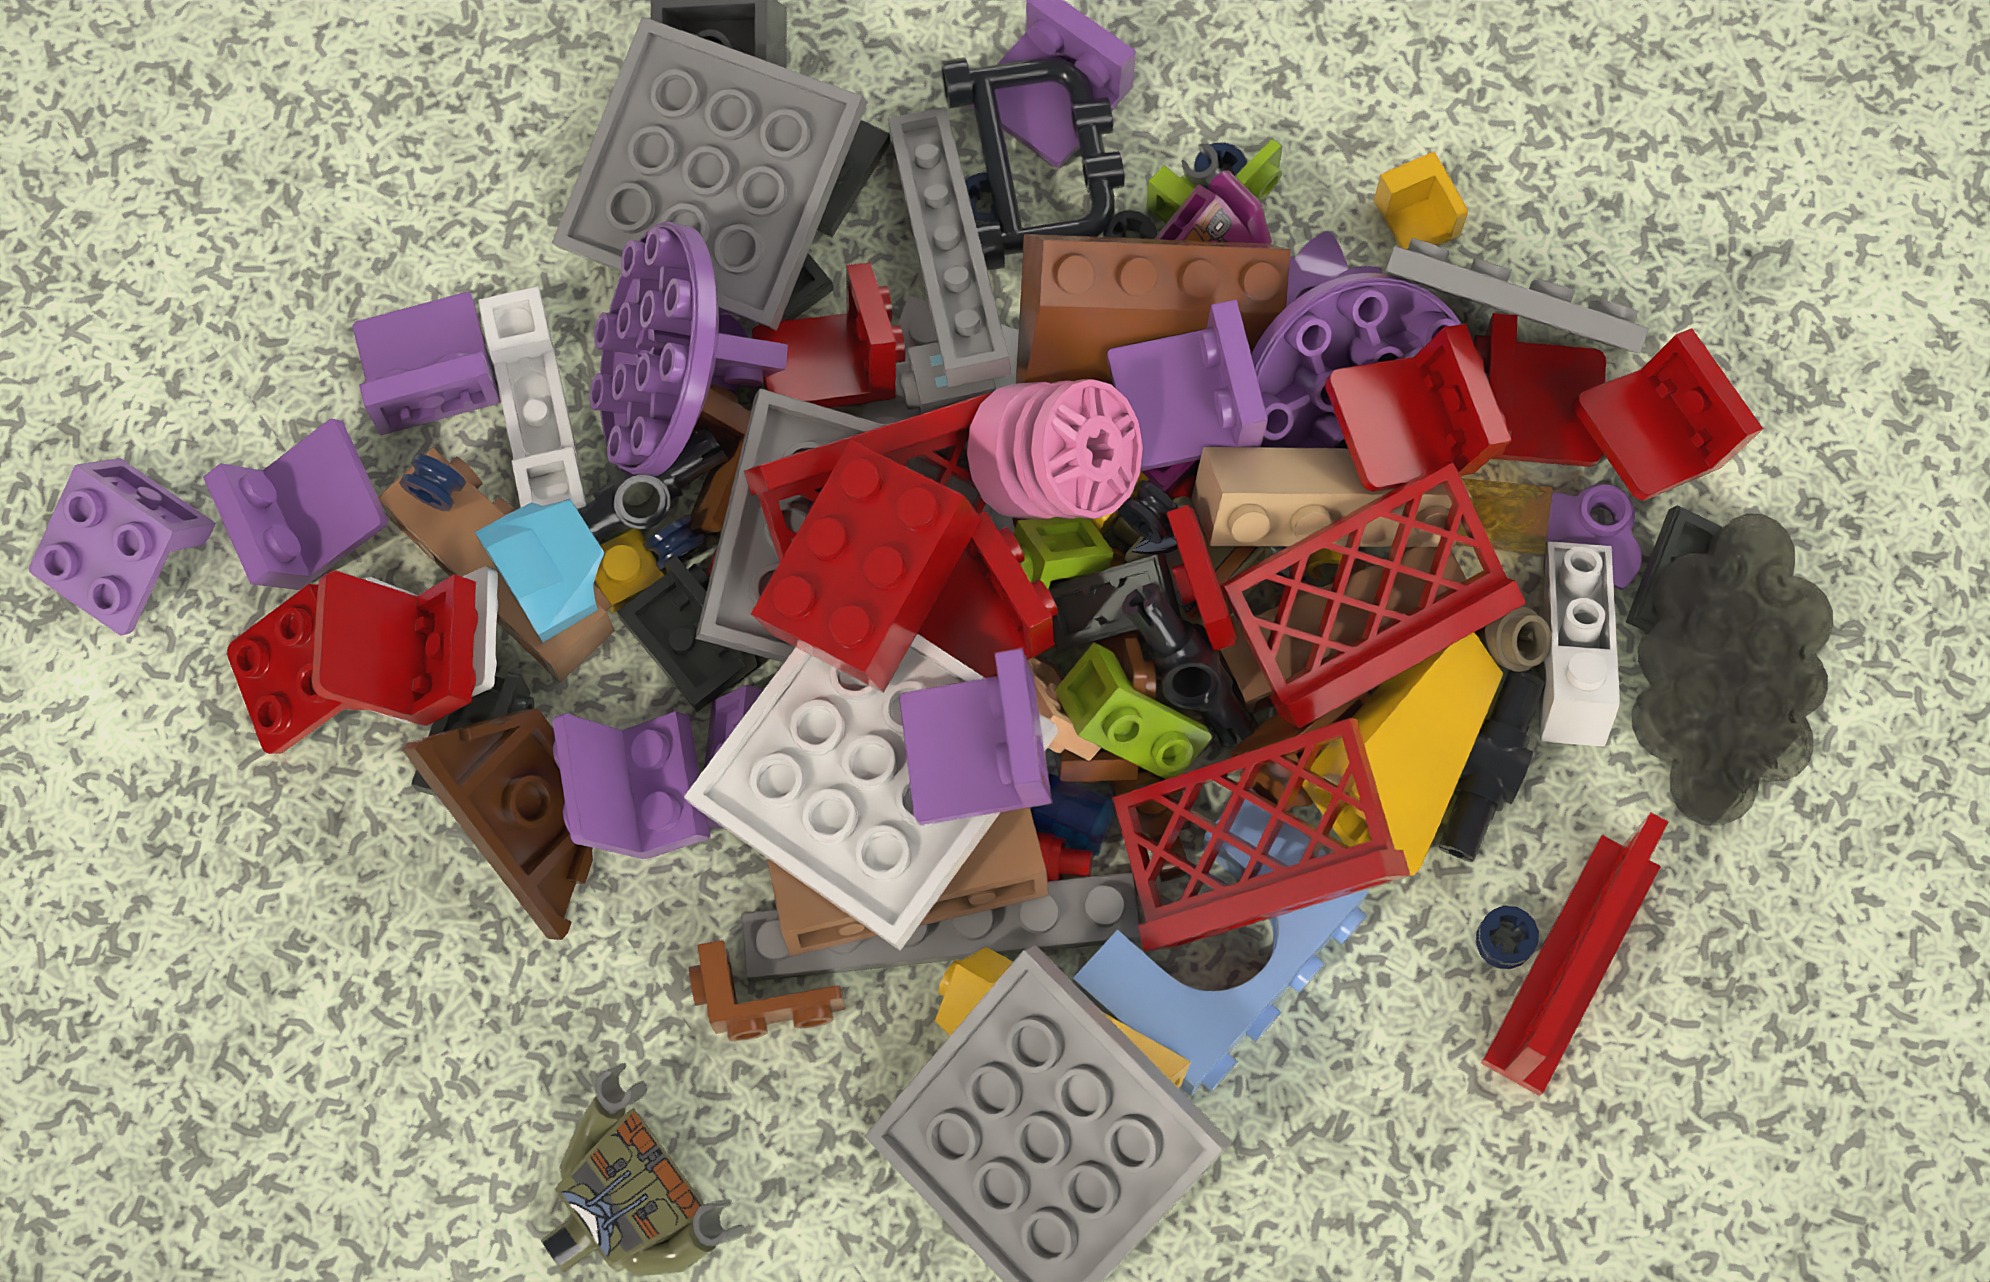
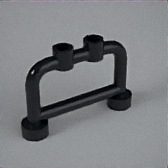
M966 57L941 61L943 88L948 109L974 105L996 220L976 223L987 271L1005 268L1006 255L1023 253L1024 234L1098 237L1109 227L1115 214L1113 189L1121 188L1125 185L1121 154L1119 151L1105 153L1102 139L1103 134L1113 133V117L1108 97L1094 99L1093 91L1086 75L1075 64L1060 58H1038L969 69ZM1043 82H1056L1061 84L1069 94L1072 125L1075 137L1078 138L1083 178L1086 190L1090 195L1091 209L1085 217L1077 220L1022 228L995 90Z

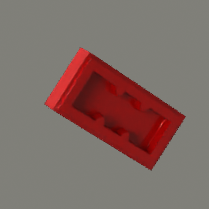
M1189 505L1168 511L1167 515L1183 560V564L1171 567L1183 604L1197 602L1213 651L1235 645L1234 640L1237 639L1194 510L1193 508L1190 509Z

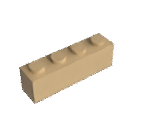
M1203 447L1191 500L1210 546H1291L1394 489L1371 492L1365 489L1361 484L1349 449ZM1460 476V478H1461V480H1462V483H1463V485H1464V487H1465V489H1466V491H1467V493H1468V495H1469V497H1470L1471 495H1470V493H1469V491H1468V489H1467V487H1466V485H1465V483H1464L1462 477ZM1443 483L1423 493L1414 520L1444 529L1452 502ZM1406 503L1390 512L1402 516ZM1379 517L1367 523L1359 547H1391L1399 522ZM1461 521L1457 530V534H1459L1461 529ZM1412 527L1406 547H1438L1441 536ZM1349 534L1333 543L1345 547ZM1454 540L1452 547H1455L1457 541Z

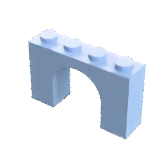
M1245 799L1230 832L1256 847L1272 814ZM1284 822L1268 854L1288 866L1298 864L1310 839L1300 830ZM1208 831L1205 833L1202 850H1205L1212 836V833ZM1224 841L1215 861L1240 881L1251 856ZM1321 849L1318 857L1326 855L1327 853ZM1263 864L1257 876L1275 870ZM1369 889L1271 918L1273 949L1270 960L1254 978L1232 989L1205 991L1180 983L1167 974L1119 930L1106 941L1074 976L1073 983L1102 1012L1191 1061L1180 1087L1190 1097L1202 1084L1212 1092L1237 1064L1238 1061L1229 1053L1244 1036L1248 1035L1254 1042L1258 1041L1279 1017L1281 1011L1273 1005L1289 986L1297 993H1300L1324 966L1325 963L1317 957V954L1332 938L1343 945L1366 919L1367 914L1359 907L1363 904Z

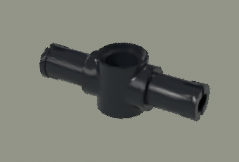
M707 426L688 439L676 461L658 476L632 474L618 466L611 470L607 484L593 493L595 499L588 503L586 507L578 510L597 542L616 531L621 535L631 528L648 529L658 525L666 517L670 503L684 495L681 489L720 463L728 461L727 456ZM638 482H646L653 485L651 497L646 502L639 505H629L623 502V495L631 485Z
M1154 583L1143 586V593L1147 597V601L1137 589L1127 595L1122 604L1123 613L1132 620L1149 643V655L1161 670L1162 691L1165 698L1174 706L1201 712L1216 732L1220 742L1225 746L1237 745V738L1231 729H1234L1242 741L1251 736L1257 727L1256 718L1252 713L1248 712L1232 690L1233 681L1231 676L1220 663L1219 650L1213 651L1205 626L1197 623L1192 625V623L1178 617L1162 595L1160 588Z
M1510 670L1508 672L1489 719H1484L1454 789V794L1458 798L1438 846L1441 851L1464 861L1474 862L1495 812L1502 811L1505 802L1513 803L1527 773L1534 752L1527 749L1530 742L1527 731L1545 685L1544 681L1524 671L1516 672Z

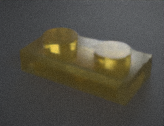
M1462 478L1493 549L1546 555L1553 502V487ZM1461 525L1459 534L1468 537L1463 525ZM1458 541L1456 542L1457 546L1472 547Z

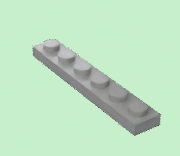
M942 107L887 118L948 388L1012 375L1009 354L947 108Z
M1133 873L1048 881L1049 896L918 926L901 951L880 936H875L790 956L782 934L777 910L741 913L746 978L748 982L954 961L957 959L964 960L984 947H988L1000 955L1021 954L1023 950L1033 945H1036L1041 951L1104 945L1117 930L1131 942L1140 941L1137 927L1139 920Z

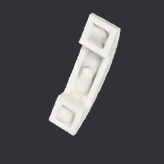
M536 286L479 299L488 351L494 364L513 456L511 462L521 507L531 502L544 506L571 499L576 509L586 507V497L575 439L539 287Z

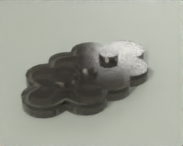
M1747 513L1731 519L1714 533L1708 548V554L1691 553L1677 558L1658 574L1653 586V605L1661 621L1653 625L1642 636L1638 646V663L1649 685L1635 700L1631 711L1632 729L1638 743L1650 755L1672 763L1670 770V793L1675 805L1688 819L1703 826H1720L1742 818L1753 806L1759 784H1777L1798 776L1808 766L1814 751L1813 732L1806 716L1814 712L1824 702L1828 691V675L1816 653L1830 638L1834 627L1833 609L1827 596L1816 584L1793 575L1795 547L1791 537L1777 520L1764 514Z

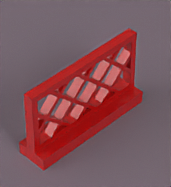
M993 392L744 470L751 495H758L779 563L797 534L787 528L779 501L801 495L815 502L820 493L814 490L824 487L850 440L903 466H906L909 459L919 457L941 469L935 481L946 486L950 475L976 488L972 481L971 473L960 468L956 463L969 439L970 425L980 404ZM952 446L946 459L933 453V451ZM979 492L972 505L977 515L982 513L986 504ZM1012 518L1015 529L1018 521L1028 519Z
M1449 461L1439 464L1219 584L1273 693L1269 696L1279 717L1297 728L1309 724L1526 604L1516 580L1507 578L1455 465ZM1443 483L1452 502L1444 529L1414 520L1423 493ZM1406 503L1402 516L1390 512ZM1379 517L1399 522L1387 560L1358 551L1366 524ZM1460 521L1468 537L1457 534ZM1412 527L1441 536L1429 573L1400 564ZM1349 534L1345 547L1333 543ZM1454 540L1472 546L1483 568V571L1461 583L1442 578ZM1322 548L1342 553L1331 591L1301 582L1309 555ZM1355 558L1385 567L1373 604L1343 595ZM1292 565L1288 578L1276 574ZM1397 571L1426 580L1418 607L1405 614L1386 609ZM1265 579L1286 585L1274 622L1253 616L1242 594L1246 589ZM1439 584L1450 587L1449 590L1436 596ZM1298 589L1328 598L1316 635L1286 626ZM1341 602L1370 611L1362 637L1348 645L1329 639ZM1383 615L1394 619L1379 627ZM1259 626L1271 629L1267 643ZM1283 634L1313 642L1306 668L1284 679L1275 661ZM1326 647L1338 650L1323 658Z
M1348 718L1113 797L1146 923L1137 925L1144 951L1173 949L1411 876L1404 851L1395 850L1358 720L1354 718ZM1342 738L1349 764L1339 784L1336 785L1310 769L1323 744ZM1304 751L1298 763L1286 757ZM1271 761L1293 772L1277 805L1250 790L1262 764ZM1243 771L1239 782L1227 777ZM1305 779L1333 795L1317 828L1289 812ZM1215 781L1233 792L1218 824L1191 809L1203 784ZM1354 783L1356 784L1359 797L1350 793ZM1184 791L1180 801L1169 796ZM1245 799L1272 814L1256 847L1230 832ZM1156 800L1174 811L1159 843L1143 834L1136 806ZM1345 802L1364 812L1371 841L1349 847L1329 835ZM1186 819L1212 833L1197 865L1171 850ZM1284 822L1312 837L1300 862L1291 866L1268 854ZM1224 841L1251 856L1240 881L1231 885L1209 873ZM1323 845L1336 851L1318 857ZM1148 850L1154 853L1151 860L1149 858ZM1167 860L1192 875L1180 901L1163 906L1156 879ZM1263 864L1275 870L1257 876ZM1203 883L1215 889L1199 894Z
M1650 812L1624 845L1601 835L1480 1063L1538 1096L1544 1093L1661 867L1649 859L1669 821Z

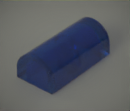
M1048 772L1052 804L1030 807L1035 830L1038 832L1055 833L1057 837L1066 839L1067 847L1093 851V858L1095 855L1099 856L1117 816L1113 800L1073 782L1062 781L1059 776Z

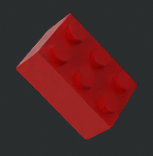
M850 440L753 608L751 615L773 636L884 693L981 519L965 495Z

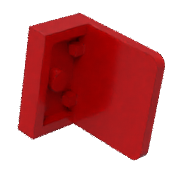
M870 262L846 265V313L780 321L777 331L762 325H757L752 329V339L788 345L786 370L763 377L765 390L826 408L896 399V363L905 362L906 357L904 336L900 325L891 326L890 324L892 322L890 292L887 286L878 287Z
M1492 313L1485 335H1475L1473 344L1482 356L1484 372L1497 405L1505 415L1511 442L1491 459L1582 467L1597 465L1603 452L1575 413L1572 403L1581 392L1605 383L1606 357L1604 353L1595 348L1517 342L1518 315Z
M1466 324L1444 327L1414 357L1336 369L1325 380L1326 391L1363 487L1368 491L1378 492L1397 488L1445 461L1454 463L1459 476L1474 474L1511 442L1505 415L1497 405L1484 372L1482 356L1475 348Z
M1693 328L1675 334L1642 369L1585 390L1572 403L1575 413L1628 490L1635 498L1643 501L1721 469L1764 429Z
M984 511L978 515L981 521L917 634L984 678L998 676L995 653L1023 649L1027 660L1054 646L1052 616L1058 613V609L1043 581L1037 579L1030 582L1020 566V563L1025 561V557L1011 530L1007 526L998 530L988 513Z
M335 570L322 576L318 582L312 686L315 692L328 699L423 726H428L471 703L472 693L476 684V673L473 668L474 634L478 625V612L475 608L476 581L454 574L420 595L415 596Z
M318 584L306 585L231 641L227 649V657L263 751L268 754H281L343 709L366 710L322 697L315 692L312 686Z

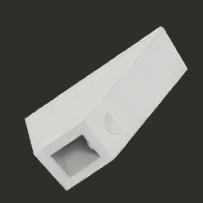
M1548 541L1546 546L1542 618L1547 622L1551 631V647L1547 657L1540 663L1539 678L1545 683L1539 698L1540 742L1605 747L1620 706L1611 546Z

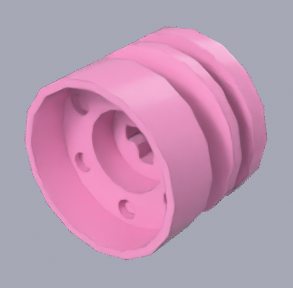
M1083 379L1074 382L1067 380L1052 384L1046 382L1018 383L996 389L980 404L970 425L967 457L971 478L983 501L1000 515L1017 519H1049L1055 516L1065 519L1076 517L1093 519L1115 512L1130 497L1140 475L1143 445L1139 422L1127 398L1111 384L1093 379Z

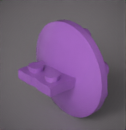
M672 222L659 223L648 230L639 241L629 240L626 243L621 260L622 273L614 292L609 313L602 312L595 326L594 342L596 348L602 350L600 373L595 375L591 384L590 405L593 410H598L601 413L609 461L632 474L658 476L676 461L695 428L705 405L711 384L721 386L737 394L738 387L762 385L763 377L784 371L787 365V344L719 333L717 290L708 248L702 236L693 227Z
M1381 273L1347 275L1332 279L1304 293L1289 304L1274 319L1257 342L1251 354L1268 418L1261 447L1348 449L1325 388L1326 378L1336 369L1414 357L1444 327L1460 325V321L1452 310L1437 296L1407 279Z

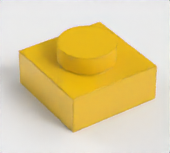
M634 528L600 545L605 554L598 567L595 583L611 603L612 607L609 609L611 614L618 611L664 576L662 571L656 566L657 562L652 552H647L642 544L646 541L640 529Z

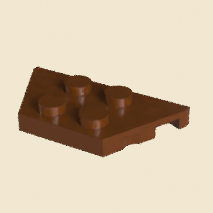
M538 708L523 709L408 742L401 750L548 939L562 940L568 934L572 921L564 917L575 885L585 884L593 862V847L574 843L564 822L563 806L565 798L560 769L553 754L555 742L554 729Z

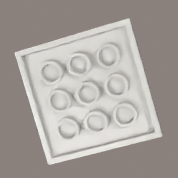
M918 634L884 693L795 648L685 794L684 798L699 811L901 951L1000 812L928 825L917 823L913 812L899 697L904 692L984 679V677ZM1039 714L1045 751L1059 731L1055 723Z

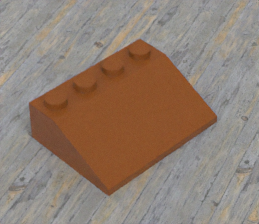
M1024 234L1016 384L1034 382L1052 384L1067 380L1074 382L1083 379H1093L1113 386L1107 362V354L1110 349L1206 329L1211 305L1237 300L1250 353L1252 354L1265 330L1286 308L1291 249L1266 243Z

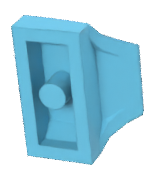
M571 499L544 506L531 502L475 532L481 545L542 643L598 611L593 585L598 567L605 553Z

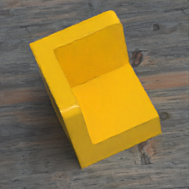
M1435 151L1380 174L1373 201L1400 248L1408 250L1411 238L1439 246L1461 236L1468 215V209Z

